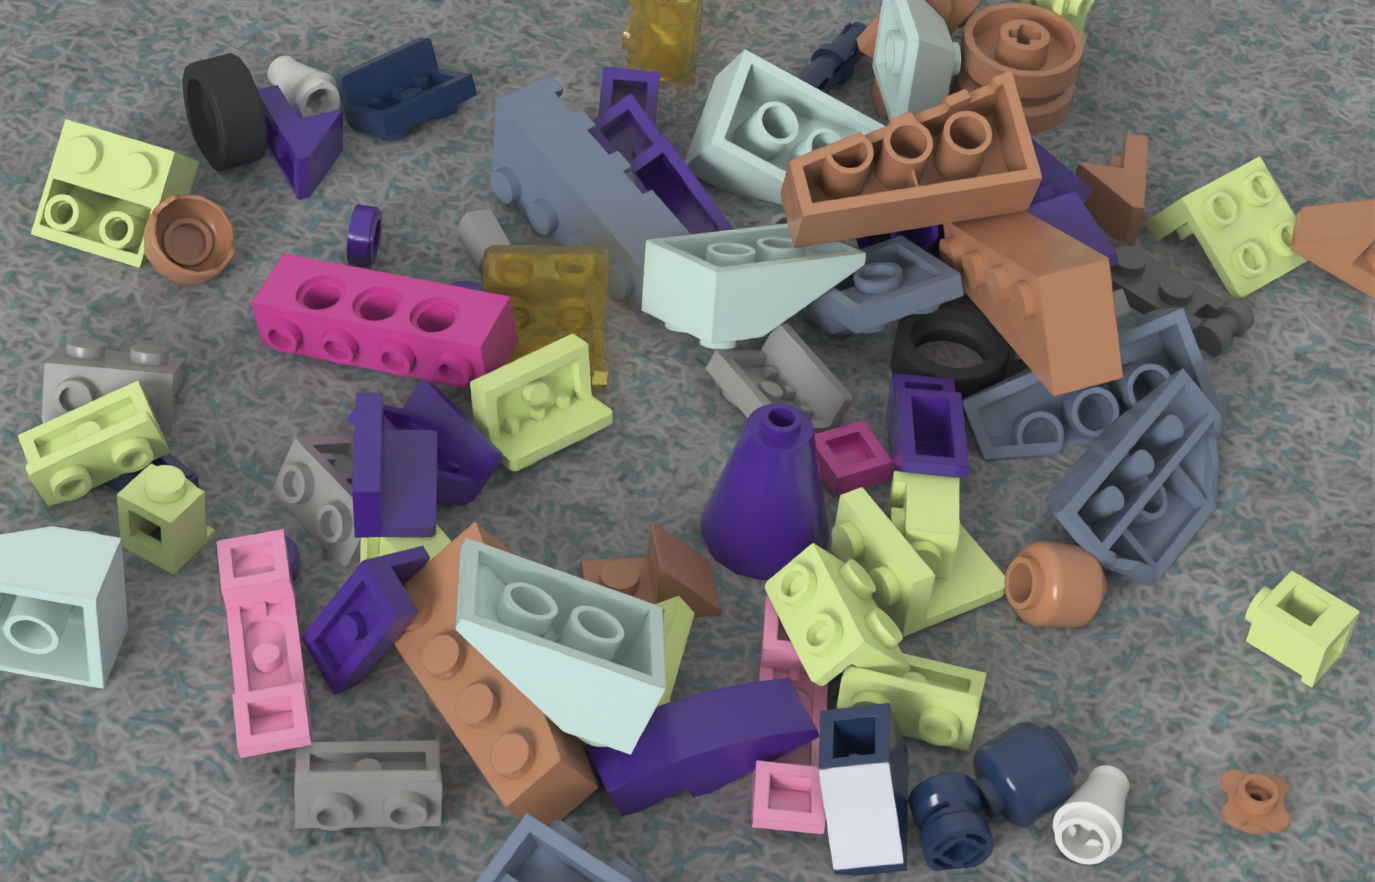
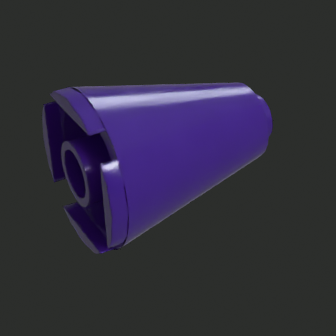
M767 404L755 409L750 414L702 513L700 522L701 534L709 548V553L716 562L735 574L757 580H769L812 543L826 550L829 542V524L813 424L803 411L788 404Z

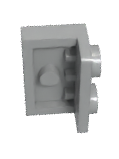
M781 323L774 328L761 350L716 349L705 368L722 388L724 397L730 403L737 406L747 418L755 409L761 406L776 403L788 404L803 411L810 418L814 434L837 428L853 402V397L789 324Z
M69 340L66 342V347L60 346L44 362L42 422L46 423L135 381H139L147 395L163 436H166L173 427L174 396L184 382L186 358L169 356L168 348L156 345L130 347V353L106 351L105 343L97 340Z
M439 740L312 742V745L297 747L294 782L295 829L319 828L327 831H336L344 828L362 827L413 829L420 826H441L443 785L442 772L440 771Z

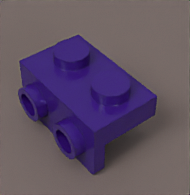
M421 381L402 409L383 404L384 430H434L437 432V500L463 506L474 501L502 461L503 453L434 383ZM355 408L347 418L354 426Z

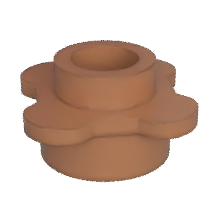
M1231 769L1223 773L1220 787L1226 792V799L1221 810V816L1227 824L1251 834H1263L1269 831L1280 833L1289 827L1291 815L1285 810L1284 798L1288 796L1290 788L1282 777L1275 774L1266 776L1258 773L1246 775L1238 769Z

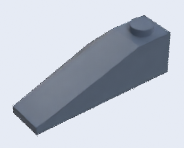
M1156 309L1117 326L1123 378L1053 397L1031 369L1027 368L963 399V415L976 448L983 460L1056 455L1062 445L1093 443L1105 428L1182 368L1222 415V424L1226 423V418L1184 309Z

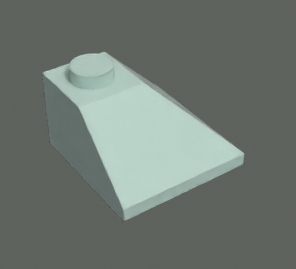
M882 0L872 67L887 109L889 121L910 111L914 115L941 104L944 97L948 96L951 76H957L960 72L961 50L959 43L952 42L945 20L925 0Z

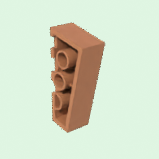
M1012 70L993 77L990 84L971 92L963 89L946 96L941 104L914 115L910 111L892 118L887 126L866 135L858 132L790 160L780 195L793 247L799 248L1028 211L1042 180V175Z
M1026 211L943 224L945 238L941 239L939 243L942 262L961 273L962 287L965 293L1053 397L1123 378L1108 257Z
M475 521L402 585L419 613L393 644L504 806L520 818H523L528 813L549 826L553 819L561 821L597 790L599 786L582 740L577 736L563 732L455 630L460 551L465 539L469 538L514 554L513 551Z

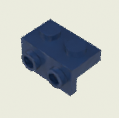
M423 37L338 74L335 79L348 125L355 131L378 135L384 141L397 140L412 134L414 131L413 126L426 119L434 120L448 117L458 111V104L477 96L472 74L439 68L432 41L429 38Z

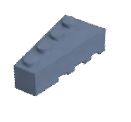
M552 74L497 98L495 104L493 168L491 174V186L497 198L505 204L512 203L523 212L536 232L541 235L548 234L562 247L571 250V261L578 267L586 266L599 277L612 297L617 300H626L638 312L643 313L644 311L641 309L646 240L691 235L653 190L642 194L631 171L632 166L619 151L609 155L591 135L595 130V123L582 109L573 113L559 98L564 88Z

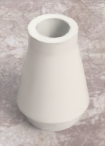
M290 56L278 57L270 64L267 71L268 81L273 86H279L290 106L297 105L303 118L339 109L341 99L336 81L331 75L301 64Z
M1108 765L1094 768L1083 785L1056 812L1053 819L1055 841L1060 851L1069 859L1081 864H1097L1116 853L1120 848L1123 835L1125 800L1130 785L1126 775L1119 769Z

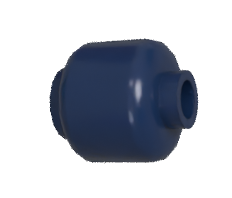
M1031 722L1017 723L986 742L976 750L973 759L976 776L974 781L982 803L981 810L989 818L1002 814L1010 823L1016 826H1028L1065 803L1071 797L1074 790L1073 776L1078 773L1076 758L1060 733L1051 726L1040 728Z

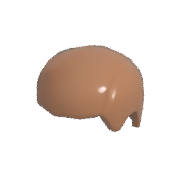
M200 194L169 196L153 209L143 230L144 253L158 274L174 284L193 286L209 282L223 272L236 252L233 224L220 205ZM198 269H201V270H202L201 272L193 271V270H198Z

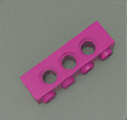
M285 253L251 302L262 343L271 346L277 351L283 353L291 352L338 364L387 372L397 376L412 377L452 387L471 389V381L506 365L518 344L510 296Z

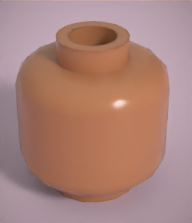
M1039 541L1028 544L1010 563L1006 571L1005 593L1009 603L1023 622L1035 627L1076 628L1084 626L1097 614L1107 591L1106 577L1099 560L1088 551L1082 549L1078 543Z

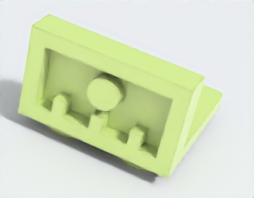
M1260 156L1182 197L1144 222L1149 233L1158 240L1175 231L1181 240L1194 234L1227 291L1237 299L1247 296L1308 261L1290 250L1296 216Z

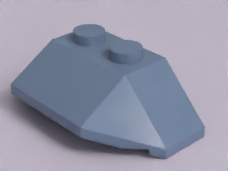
M1182 368L1105 428L1049 493L1045 501L1055 517L1079 546L1094 555L1099 560L1101 567L1144 583H1155L1160 580L1217 507L1219 455L1216 437L1221 435L1222 415Z

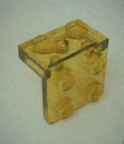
M626 0L627 4L632 5V15L626 24L622 38V48L628 50L626 69L660 72V81H668L689 87L696 75L704 0Z
M491 245L485 249L483 254L482 291L510 296L518 344L506 365L573 333L588 343L591 389L607 388L608 366L604 328L610 257L606 248L601 246Z

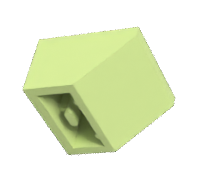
M65 119L31 235L142 268L148 260L144 253L143 232L147 219L153 209L169 196L190 195L199 161L168 149Z

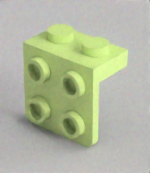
M863 487L840 495L835 526L832 529L831 550L844 563L852 559L865 569L876 586V591L871 594L877 607L894 621L902 637L995 601L1005 595L1006 576L961 524L950 580L936 579L933 571Z

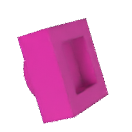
M864 420L815 434L821 477L834 496L891 479L893 460Z

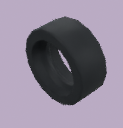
M228 53L187 65L182 78L186 114L195 142L210 166L216 171H222L264 158L267 148V126L264 109L256 84L242 59L233 53Z
M947 301L942 303L941 307L934 312L911 314L903 317L898 322L890 369L894 374L954 378L955 392L961 393L963 400L1003 381L1010 345L979 308L970 304ZM935 341L958 343L974 350L985 362L973 367L963 368L943 366L925 358L915 347Z

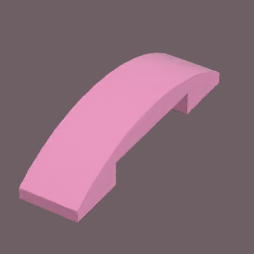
M284 529L216 541L221 591L227 611L235 694H232L237 747L240 758L312 745L305 661Z
M766 596L758 681L790 678L819 733L820 711L827 710L828 683L820 686L810 680L769 596ZM819 737L772 762L756 761L752 778V827L824 834L825 811L818 771Z

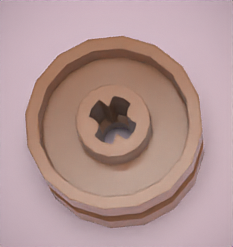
M1000 3L983 7L970 16L963 30L960 45L961 67L959 74L954 78L953 92L956 93L963 89L971 92L990 84L993 77L1012 70L1030 134L1053 129L1064 121L1072 106L1076 88L1075 80L1079 73L1084 53L1081 33L1073 24L1050 9L1027 3Z

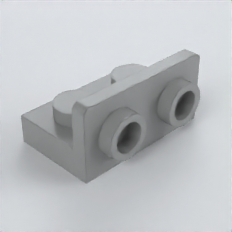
M354 435L295 438L274 482L273 493L343 567L355 565L360 560L361 538H355L352 501Z

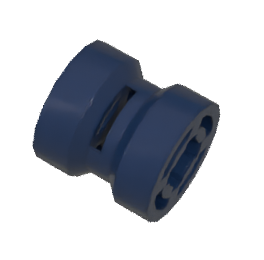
M942 773L920 782L911 791L908 803L914 824L923 831L920 837V844L926 864L932 870L942 871L976 867L992 854L995 846L988 821L979 815L982 803L976 783L972 778L961 773Z

